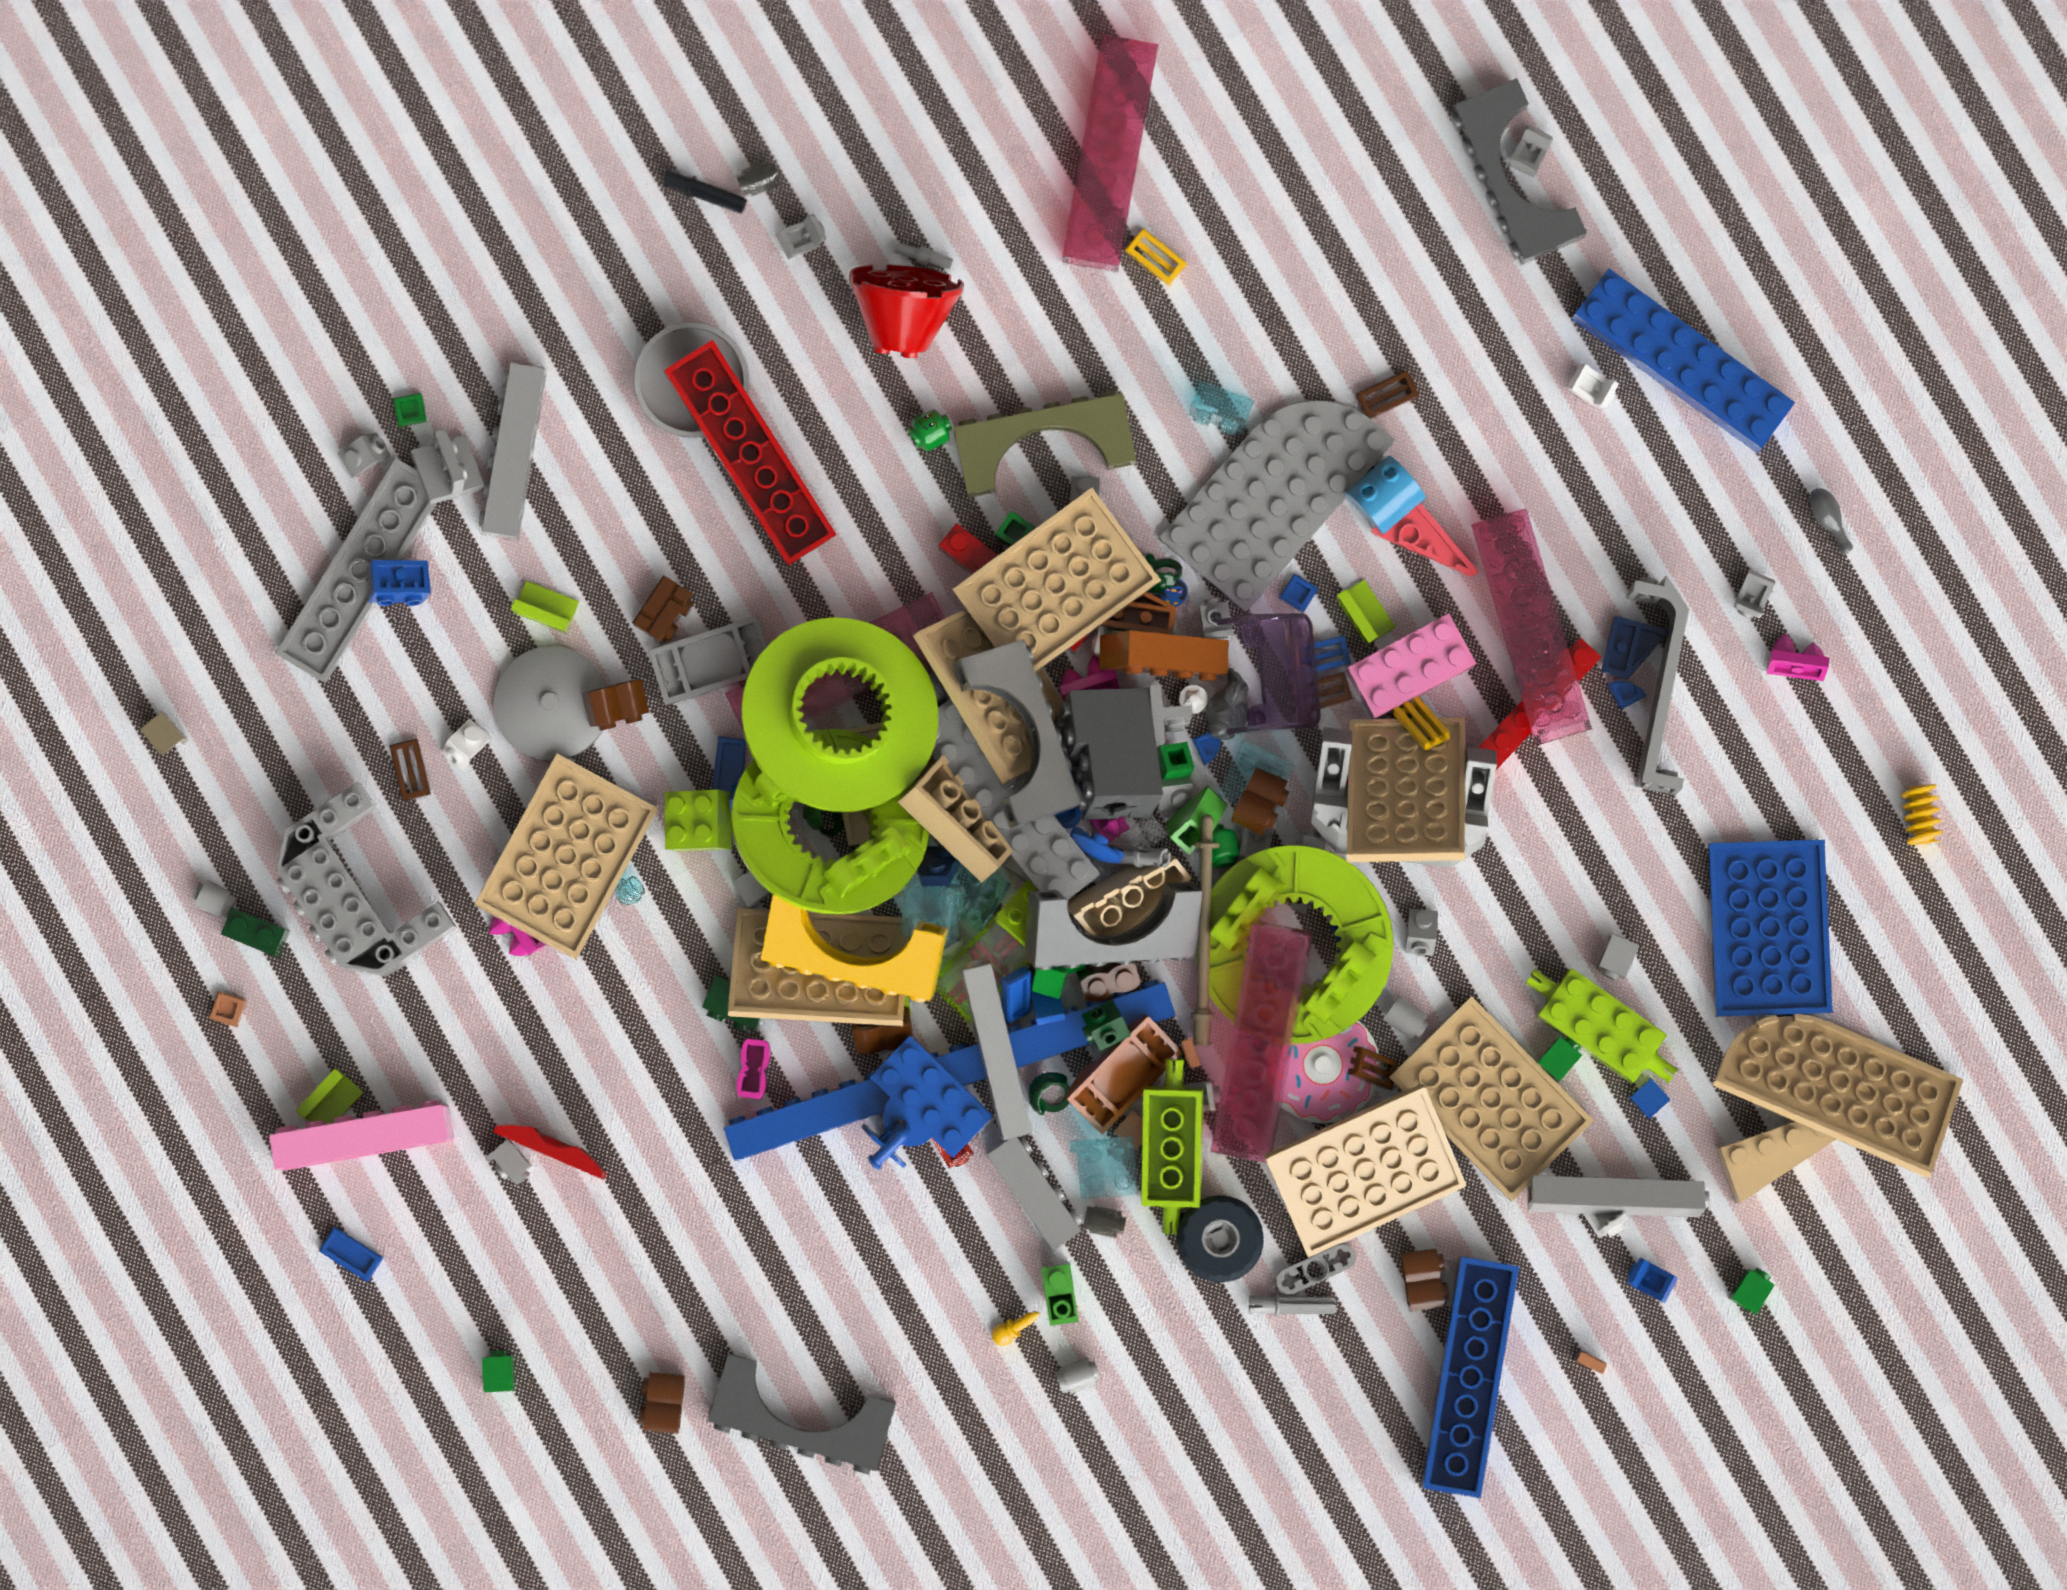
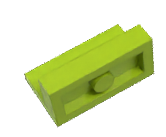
M1365 579L1336 596L1335 599L1366 646L1396 628Z
M525 581L519 599L514 600L511 610L517 615L567 634L579 601Z
M335 1068L299 1106L296 1112L309 1122L322 1120V1122L326 1121V1125L334 1124L333 1118L342 1117L364 1092L339 1069Z

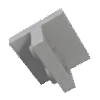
M446 429L434 432L433 444L411 450L410 455L429 505L484 489L485 484L466 435L449 438Z
M1161 684L1149 685L1148 687L1157 750L1165 743L1164 728H1166V732L1183 731V727H1188L1193 717L1192 705L1163 707Z

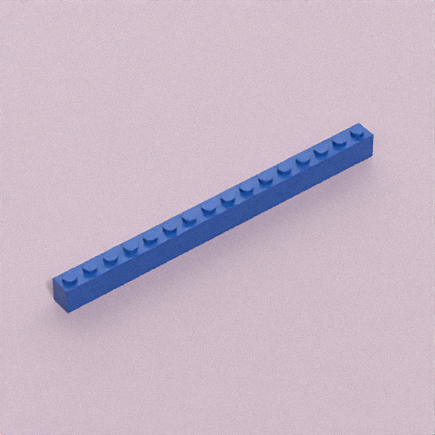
M1157 979L1141 984L1142 990L1131 993V990L1123 993H1113L1115 997L1113 1001L1122 1015L1126 1026L1144 1014H1147L1155 1023L1176 1016L1165 982L1159 984ZM1103 1000L1086 1002L1087 1008L1076 1011L1075 1006L1064 1009L1066 1020L1037 1025L1036 1019L1031 1020L1032 1026L1021 1029L1019 1024L1007 1028L1016 1069L1090 1045L1082 1031L1086 1024L1081 1015L1105 1002ZM965 1043L949 1047L950 1053L939 1056L938 1052L930 1053L962 1086L986 1079L978 1043L966 1047ZM870 1073L866 1075V1081L856 1084L855 1079L838 1084L840 1089L830 1093L827 1088L811 1093L812 1099L803 1102L798 1097L783 1102L784 1108L773 1111L772 1106L756 1111L757 1117L746 1120L745 1115L728 1120L730 1126L724 1127V1131L734 1161H739L881 1114L889 1096L869 1077L872 1074Z

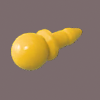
M1029 1312L1015 1321L1008 1319L1006 1323L997 1324L991 1332L993 1342L999 1346L1009 1345L1014 1337L1018 1338L1021 1335L1020 1331L1031 1325L1038 1318L1039 1312Z

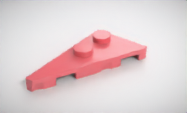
M1421 503L1384 535L1375 527L1371 530L1374 535L1467 576L1473 577L1478 573V570Z

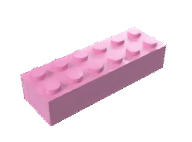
M433 1100L420 1103L419 1109L412 1110V1106L408 1105L391 1108V1114L384 1115L383 1111L377 1110L362 1113L363 1118L355 1120V1116L351 1117V1115L333 1118L334 1124L326 1125V1121L322 1122L321 1120L305 1123L306 1129L298 1130L297 1126L276 1128L277 1134L269 1135L275 1170L285 1171L454 1141L449 1106L441 1105L440 1101Z

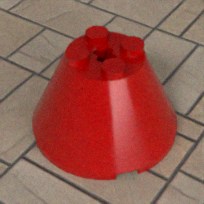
M887 264L886 270H873V265L855 267L849 272V280L870 341L874 345L873 351L881 354H888L890 351L901 352V356L905 358H917L918 353L928 350L964 290L963 281L958 279L957 283L951 281L952 275L906 265Z

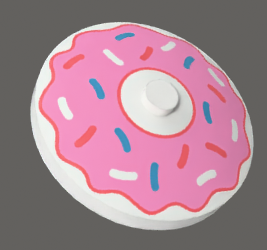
M1357 1021L1343 1032L1316 1042L1287 1044L1269 1041L1264 1058V1073L1267 1086L1273 1098L1289 1114L1310 1123L1326 1124L1340 1121L1342 1119L1339 1114L1348 1109L1355 1114L1368 1102L1376 1086L1349 1075L1348 1070L1349 1068H1354V1064L1350 1063L1351 1057L1356 1058L1357 1053L1353 1052L1354 1046L1364 1047L1379 1054L1372 1035L1360 1021ZM1364 1057L1365 1062L1380 1068L1379 1062ZM1362 1068L1361 1071L1379 1078L1378 1074Z

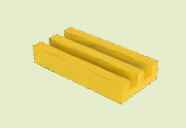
M1144 228L1125 249L1126 253L1168 287L1187 266L1183 259ZM1144 237L1178 266L1173 268L1140 240ZM1135 246L1167 270L1170 276L1168 277L1134 249Z
M1418 696L1413 698L1412 703L1409 701L1403 703V708L1399 706L1394 708V716L1425 751L1450 739V732ZM1407 714H1410L1413 717V719L1418 723V726L1423 731H1425L1432 740L1429 741L1423 735V733L1409 719Z

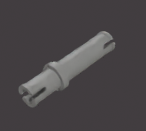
M1107 845L1108 847L1117 848L1125 854L1119 864H1133L1136 867L1145 868L1146 866L1167 867L1170 863L1171 856L1168 849L1148 848L1146 845H1137L1136 847ZM1089 856L1092 862H1103Z

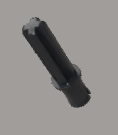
M668 169L663 181L664 187L685 193L687 198L693 196L738 214L744 212L747 205L746 198L696 180V176L691 178Z

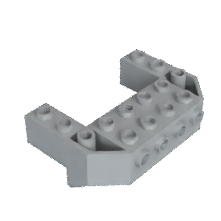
M1324 727L1311 807V823L1335 852L1347 854L1348 784H1346L1352 748V731ZM1467 748L1465 760V858L1483 847L1488 831V814L1497 767L1496 750ZM1462 860L1403 862L1451 868Z
M357 781L284 831L276 870L280 875L277 882L286 894L292 893L296 899L293 906L302 918L308 917L312 923L309 930L318 942L324 941L328 947L325 954L334 966L339 964L340 967L348 970L386 977L411 963L413 957L457 929V926L443 905L436 902L393 932L385 928L333 850L336 847L331 839L378 809L362 784Z

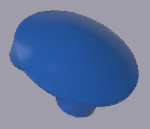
M1075 826L1070 833L1071 838L1079 848L1093 859L1119 864L1125 855L1117 848L1108 847L1109 840L1100 834L1093 833L1092 837H1090L1086 831Z

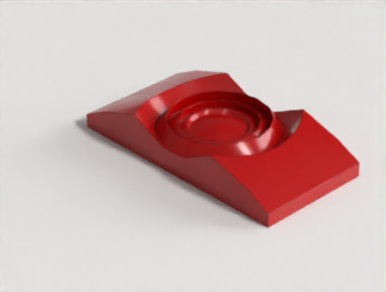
M495 1126L493 1133L597 1178L605 1180L607 1172L583 1148L568 1145L530 1126Z

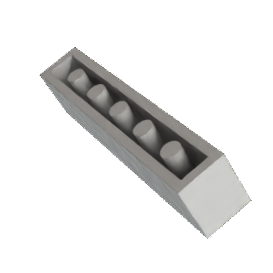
M510 363V369L504 371L502 387H506L505 398L499 399L497 412L498 415H502L500 426H495L493 433V443H497L495 454H490L488 471H492L491 480L485 483L483 499H487L486 510L480 511L478 527H482V532L486 536L519 541L547 377L545 368Z

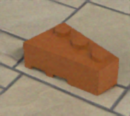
M1145 592L1100 626L1116 631L1132 630L1173 634L1177 607Z

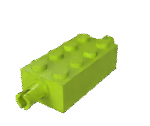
M1536 968L1526 980L1525 984L1546 997V1003L1536 1018L1563 1037H1568L1576 1042L1580 1049L1630 1084L1636 1081L1643 1069H1649L1665 1080L1666 1083H1669L1673 1078L1672 1075L1678 1071L1679 1068L1658 1055L1657 1049L1666 1038V1033L1573 968L1569 969L1563 979L1557 983L1539 972Z
M1174 1058L1165 1059L1166 1083L1163 1086H1146L1143 1091L1141 1206L1162 1207V1233L1170 1234L1172 1222V1234H1178L1181 1208H1200V1201L1202 1199L1204 1087H1186V1085H1183L1184 1059L1177 1058L1175 1060L1174 1071Z

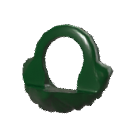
M1152 554L1146 555L1145 559L1154 571L1162 567H1170L1176 571L1174 576L1170 572H1155L1161 581L1147 592L1153 595L1161 594L1164 589L1172 587L1175 581L1181 577L1182 566L1176 560H1156Z
M804 805L803 818L807 820L808 825L813 830H818L825 836H834L842 829L843 821L840 812L829 811L834 819V827L832 830H826L822 827L824 821L821 809Z
M1058 1072L1041 1073V1075L1032 1080L1031 1084H1029L1028 1098L1029 1104L1036 1113L1044 1115L1045 1111L1051 1113L1059 1112L1069 1105L1070 1102L1065 1097L1057 1104H1048L1041 1097L1042 1093L1052 1085L1061 1086L1066 1095L1070 1088L1067 1084L1066 1075Z

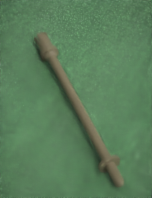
M1206 814L1202 817L1201 842H1194L1195 847L1201 848L1200 889L1202 890L1198 943L1197 1008L1194 1009V1012H1191V1019H1194L1193 1045L1197 1046L1211 1045V1020L1214 1019V1013H1211L1209 1008L1212 848L1220 847V843L1213 842V818L1211 815Z

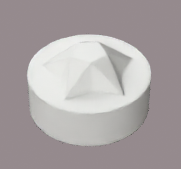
M1189 685L1181 691L1179 704L1180 706L1192 705V715L1201 713L1207 706L1208 696L1202 687Z

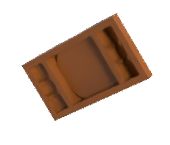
M1144 1014L1127 1026L1131 1034L1130 1037L1110 1046L1100 1058L1084 1067L1064 1096L1102 1135L1143 1094L1144 1088L1151 1086L1166 1070L1165 1059L1174 1058L1175 1061L1183 1053L1147 1014Z

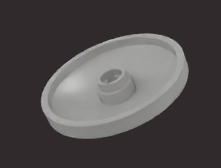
M686 322L667 327L648 341L637 360L634 373V387L639 405L656 426L670 434L690 438L703 437L700 429L663 371L712 339L748 394L749 371L742 351L731 337L711 325Z
M545 646L529 650L514 659L499 678L494 694L496 722L506 740L515 749L528 757L541 761H553L556 754L567 759L573 758L593 745L602 733V731H599V726L590 727L582 693L607 687L595 665L585 656L574 650L558 646Z

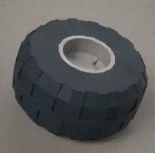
M1226 1195L1206 1197L1201 1199L1200 1208L1190 1207L1183 1215L1177 1231V1248L1185 1266L1196 1276L1211 1282H1230L1246 1275L1258 1262L1264 1245L1263 1228L1256 1213L1243 1201Z

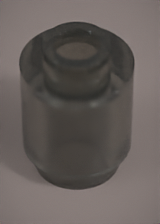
M767 160L742 169V173L736 175L744 197L750 194L755 196L777 187L775 181L780 179L774 163L768 165Z
M1096 1204L1095 1207L1087 1206L1083 1229H1088L1089 1233L1116 1239L1118 1233H1124L1127 1217L1121 1216L1122 1210Z

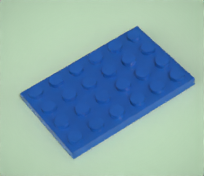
M1825 839L1709 843L1708 862L1715 1017L1833 1013Z

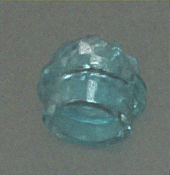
M631 875L628 878H622L615 888L616 898L624 905L638 903L641 900V896L645 894L644 886L635 876Z

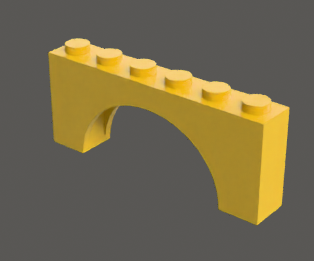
M773 894L761 960L767 961L769 965L777 968L785 966L796 968V971L802 974L810 975L816 973L824 975L830 981H849L859 988H869V986L881 989L882 993L888 995H907L909 999L916 1002L930 1001L936 989L948 927L919 921L914 929L911 940L901 949L880 957L853 956L827 943L812 925L807 910L791 905Z

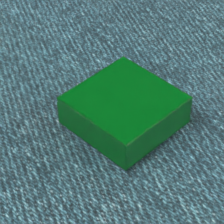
M422 393L393 398L399 428L428 422Z

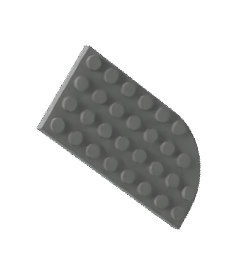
M1307 401L1286 406L1266 417L1249 433L1161 534L1159 540L1246 613L1346 498L1345 492L1371 470L1395 442V439L1366 415L1346 405L1328 401Z

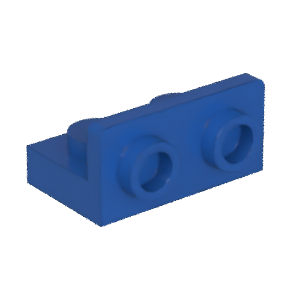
M372 560L369 563L372 592L368 596V602L377 603L379 606H389L394 603L417 606L422 604L431 594L428 560Z

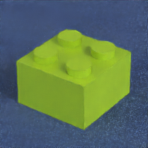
M718 789L665 792V850L676 852L732 850L730 792Z

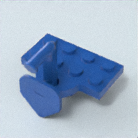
M909 1035L869 1076L889 1096V1099L883 1108L882 1121L885 1132L881 1136L877 1135L865 1123L861 1126L866 1134L881 1147L874 1155L868 1156V1161L874 1168L880 1170L882 1164L891 1157L904 1168L906 1163L895 1151L901 1145L918 1146L926 1143L931 1138L954 1158L990 1121L993 1115Z

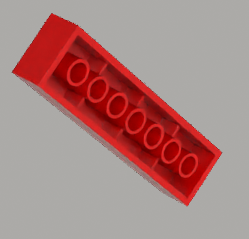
M713 339L663 371L786 566H789L837 535Z

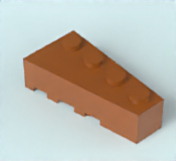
M1132 630L1100 635L1099 670L1125 671L1126 674L1150 673V676L1156 677L1173 674L1175 675L1174 678L1191 679L1192 676H1199L1200 681H1216L1217 676L1228 675L1229 640Z

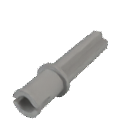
M1275 1294V1296H1249V1314H1275V1317H1279V1314H1334L1336 1311V1300L1334 1297L1279 1296V1294Z

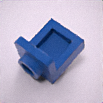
M1639 1258L1638 1262L1634 1263L1629 1270L1627 1283L1635 1289L1665 1303L1678 1277L1643 1258Z

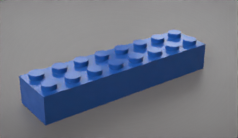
M1608 268L1572 318L1582 328L1756 453L1763 448L1795 404L1785 394L1610 268Z
M1462 1256L1458 1259L1421 1488L1481 1498L1519 1266Z

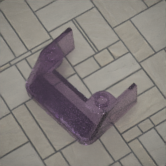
M1304 613L1247 614L1218 619L1217 625H1239V635L1243 644L1247 647L1258 648L1263 704L1254 705L1249 709L1247 715L1248 726L1227 729V734H1257L1316 727L1321 718L1313 626L1310 618Z

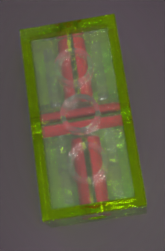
M996 915L939 971L935 992L969 1025L973 1022L960 969L966 967L965 962L982 958L983 963H991L999 995L1001 994V978L1023 966L1027 968L1031 964L1025 958V947L996 922Z

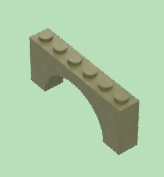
M1108 391L1099 394L1100 398L1088 400L1087 396L1078 397L1071 400L1072 404L1060 406V402H1052L1043 405V409L1032 411V408H1022L1016 410L1015 415L1004 417L1003 413L987 416L986 421L976 422L975 419L960 421L959 426L954 427V433L967 497L971 498L996 493V471L1005 453L1021 439L1041 431H1066L1085 438L1099 450L1108 470L1136 465V456L1123 393L1116 395V391Z

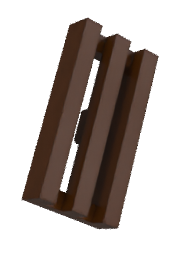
M1408 370L1355 394L1362 411L1370 419L1420 396ZM1403 379L1407 382L1367 402L1364 397ZM1410 389V394L1370 411L1369 407Z
M1345 672L1289 688L1297 717L1353 699ZM1341 680L1342 685L1298 698V692ZM1344 690V696L1301 708V703Z
M416 738L389 745L402 801L405 802L410 799L432 795L419 740ZM410 746H413L423 786V790L420 791L418 790L408 748ZM398 749L403 750L412 793H407L397 752Z
M1354 1046L1353 1052L1357 1053L1356 1058L1351 1057L1350 1063L1354 1064V1068H1349L1348 1074L1382 1089L1392 1090L1394 1082L1389 1077L1397 1070L1398 1062L1364 1047ZM1364 1057L1390 1067L1389 1071L1365 1062ZM1362 1068H1364L1368 1071L1376 1073L1380 1076L1387 1078V1081L1379 1079L1361 1070Z

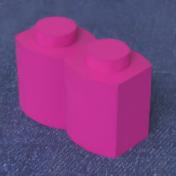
M746 1039L740 1054L743 1068L737 1077V1093L742 1098L761 1100L767 1089L765 1071L771 1060V1047L767 1041Z

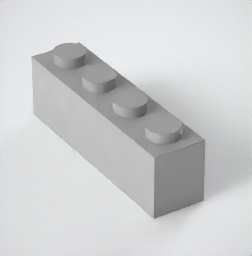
M1017 1137L1011 1138L991 1151L987 1156L1052 1251H1054L1080 1233L1079 1225L1083 1222L1074 1209L1068 1212L1062 1203L1066 1200L1065 1196L1057 1185L1051 1187L1045 1179L1050 1174L1041 1161L1036 1164L1029 1155L1033 1150L1023 1137L1020 1140Z

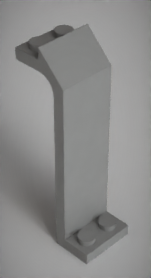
M1667 575L1660 581L1659 585H1657L1658 580L1641 577L1640 581L1635 580L1629 587L1627 599L1662 607L1669 618V631L1666 635L1636 787L1676 795L1682 790L1684 778L1677 777L1678 773L1675 771L1661 769V772L1656 773L1689 608Z

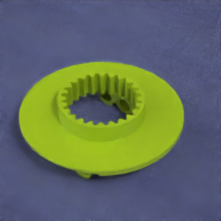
M833 617L808 621L785 631L775 638L759 655L751 668L744 687L741 704V717L746 744L763 774L777 788L791 798L808 806L833 812H852L873 808L884 804L903 792L915 781L926 766L935 746L939 724L938 704L934 687L928 673L916 655L902 641L886 630L873 624L850 618ZM838 669L839 673L844 675L849 670L853 678L860 674L862 675V683L870 681V690L879 691L876 699L884 701L880 707V710L885 713L881 718L883 724L879 728V733L875 739L870 741L868 746H861L858 752L852 748L848 754L845 753L844 749L834 753L832 746L823 749L821 740L814 743L812 741L814 734L805 733L804 730L808 725L800 723L804 716L799 711L803 705V702L800 700L804 696L808 685L812 684L816 677L822 678L825 672L833 675L835 670Z
M833 728L805 732L814 734L812 739L814 743L821 740L823 749L832 746L834 753L844 749L845 753L848 754L852 748L858 752L861 746H868L872 740L855 732ZM753 760L739 780L732 803V831L738 852L751 874L760 884L783 901L804 910L825 914H847L880 905L897 894L911 880L920 866L927 848L929 832L898 803L917 779L903 792L884 804L863 810L862 813L864 815H869L867 824L871 825L869 829L870 837L866 843L856 849L853 854L850 853L845 857H841L836 863L833 858H829L827 863H824L821 856L812 859L810 851L802 853V845L793 844L795 836L789 835L791 826L787 824L789 820L788 814L793 803L798 801L777 788L763 774L755 760Z
M1287 845L1268 848L1254 853L1235 864L1219 879L1211 890L1209 996L1221 1012L1243 1030L1257 1037L1278 1043L1303 1044L1320 1041L1341 1033L1355 1024L1370 1010L1381 995L1393 960L1394 940L1391 919L1386 905L1373 883L1356 866L1347 862L1346 859L1332 852L1310 846ZM1288 897L1292 903H1296L1300 897L1303 904H1308L1312 900L1314 901V908L1324 907L1323 915H1332L1330 924L1338 926L1334 934L1341 937V941L1336 943V947L1341 949V952L1335 954L1334 958L1336 961L1331 964L1330 970L1323 975V979L1314 981V988L1309 983L1305 984L1302 990L1298 985H1294L1289 990L1286 983L1277 987V980L1267 981L1268 973H1259L1258 970L1261 964L1252 961L1256 956V952L1249 949V947L1255 944V941L1249 938V936L1256 934L1253 926L1261 922L1260 917L1268 913V907L1272 909L1277 906V900L1281 904L1287 903ZM1197 950V957H1196L1197 966H1198V950Z

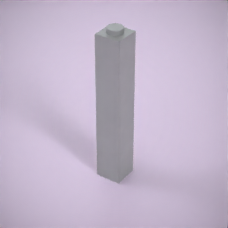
M982 958L965 962L966 967L961 968L960 973L1000 1137L1003 1140L1031 1134L1032 1130L991 963H983Z
M1532 1176L1527 1183L1528 1212L1623 1215L1626 1213V1215L1700 1217L1706 1208L1709 1207L1710 1201L1709 1191H1705V1181Z

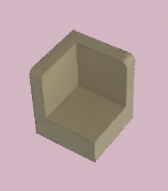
M163 711L140 728V731L160 755L166 754L179 742L184 744L188 741L170 717Z

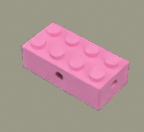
M1448 613L1347 667L1346 673L1371 719H1379L1394 711L1395 707H1401L1403 703L1411 702L1413 698L1420 697L1474 668L1477 663Z

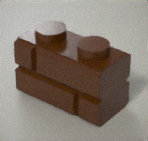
M663 575L632 624L661 644H663L665 639L671 641L678 631L679 627L675 624L681 615L686 617L692 610L695 603L691 600L694 596L690 591Z

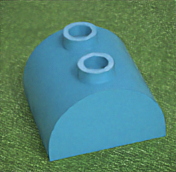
M1390 455L1345 492L1346 498L1382 535L1426 498L1413 477Z

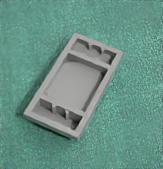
M757 615L648 650L665 706L746 682L751 668L759 655L767 647V643Z

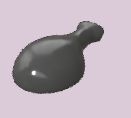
M1823 488L1814 489L1810 494L1813 517L1822 527L1833 534L1839 545L1840 553L1843 555L1849 553L1853 549V545L1844 532L1841 510L1836 498Z

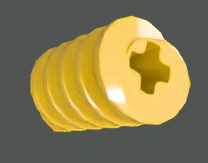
M1937 784L1906 787L1909 790L1902 793L1901 798L1910 800V802L1904 804L1902 808L1903 810L1911 811V813L1904 817V821L1913 824L1907 827L1905 832L1914 834L1913 837L1907 839V844L1924 845L1943 842L1935 840V837L1942 834L1943 830L1934 828V825L1942 821L1940 818L1932 816V814L1940 810V807L1931 805V802L1939 799V797L1929 792L1937 788Z

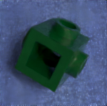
M1113 999L1081 1015L1086 1024L1082 1031L1089 1044L1095 1042L1099 1051L1131 1036Z

